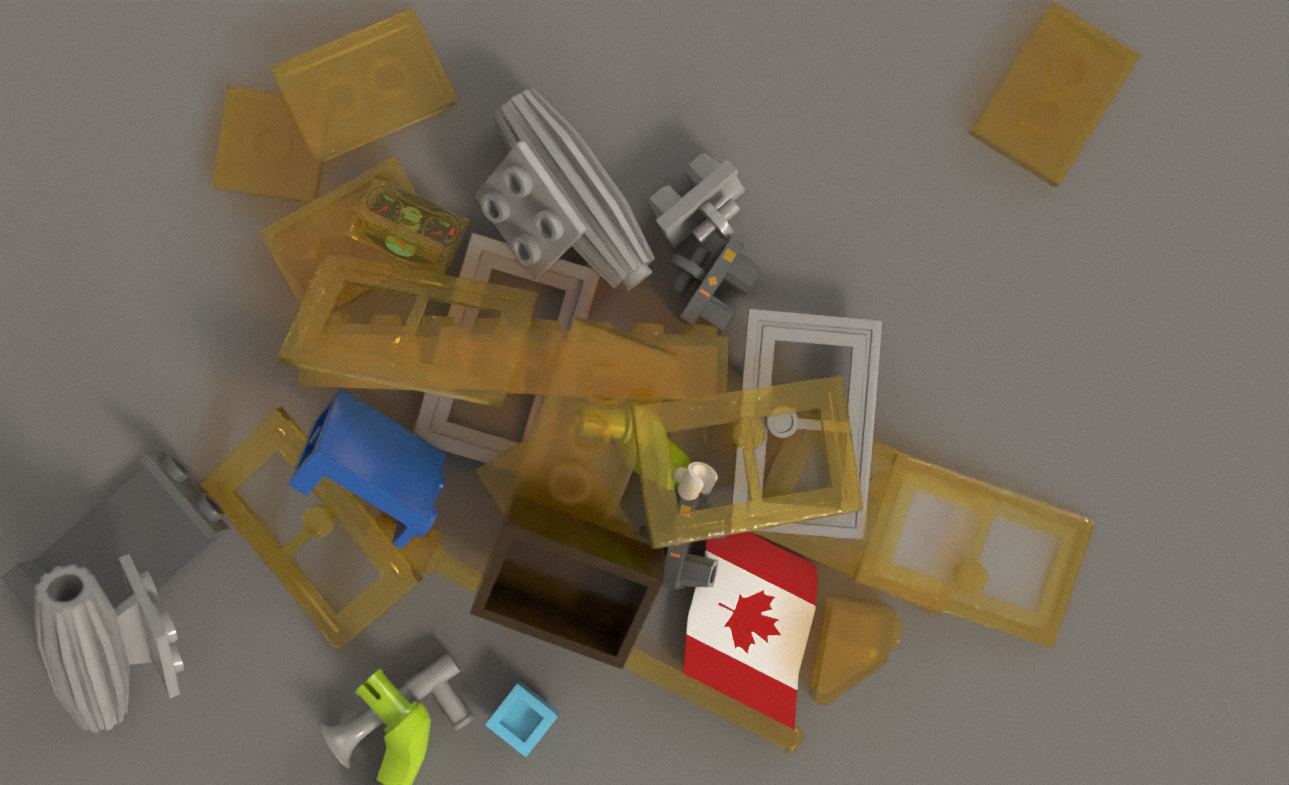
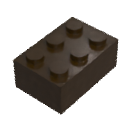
M515 494L479 581L470 614L623 669L663 584L665 550Z

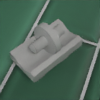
M701 153L688 164L685 170L688 180L695 186L691 191L681 198L668 185L660 188L648 200L657 217L656 222L666 241L676 251L693 236L702 244L714 232L726 242L735 235L727 221L740 211L735 200L745 192L743 185L737 177V174H739L738 170L728 159L720 164L707 154Z

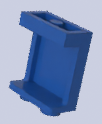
M340 388L313 421L288 485L307 496L323 476H326L397 519L398 523L392 544L402 550L415 535L419 538L423 537L436 519L438 511L433 508V505L446 482V478L441 476L447 454Z

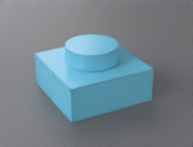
M519 680L485 725L524 757H527L558 718L560 712Z

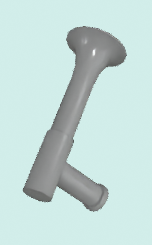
M449 652L408 679L398 689L410 704L421 700L432 692L453 723L455 730L464 727L475 717L472 712L468 711L448 682L449 679L461 672V669ZM370 708L355 719L338 726H327L323 722H319V728L337 759L345 767L350 768V757L354 748L365 736L384 722Z

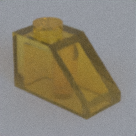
M827 593L808 693L814 703L828 704L887 663L889 649L896 650L898 648L901 636L902 623L900 619L895 618L897 610L885 603Z

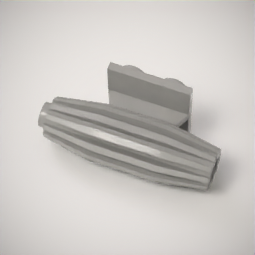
M534 88L526 89L504 103L494 113L492 119L509 153L474 196L480 203L485 216L495 224L511 247L516 260L526 268L533 280L541 277L572 247L612 288L623 284L628 291L648 278L652 271L647 265L655 257L628 201L581 135Z
M130 554L119 557L128 599L115 609L94 575H91L88 569L84 567L79 569L76 565H68L65 568L60 566L53 568V572L45 573L40 578L41 583L36 584L34 590L36 641L53 691L75 722L82 729H91L95 733H99L100 730L104 729L106 731L113 729L115 724H120L124 720V714L128 713L131 681L130 665L153 662L169 698L180 695L176 673L183 671L184 666L174 643L178 640L176 630L167 610L160 612L155 601L159 600L150 573L148 570L138 573Z

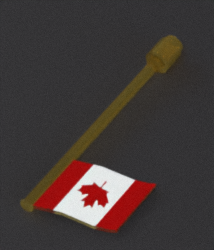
M384 511L381 512L364 544V548L374 552V559L417 581L423 572L431 576L436 572L476 593L483 572L445 553L446 547L438 544L442 536L441 533L430 528L421 538L415 535L401 550L392 544L398 520ZM728 522L723 540L705 536L703 556L718 560V570L713 587L694 588L687 614L682 672L635 648H632L624 668L785 748L784 754L790 755L799 749L803 740L801 727L798 725L795 727L798 676L816 609L817 567L747 530L730 529V522Z

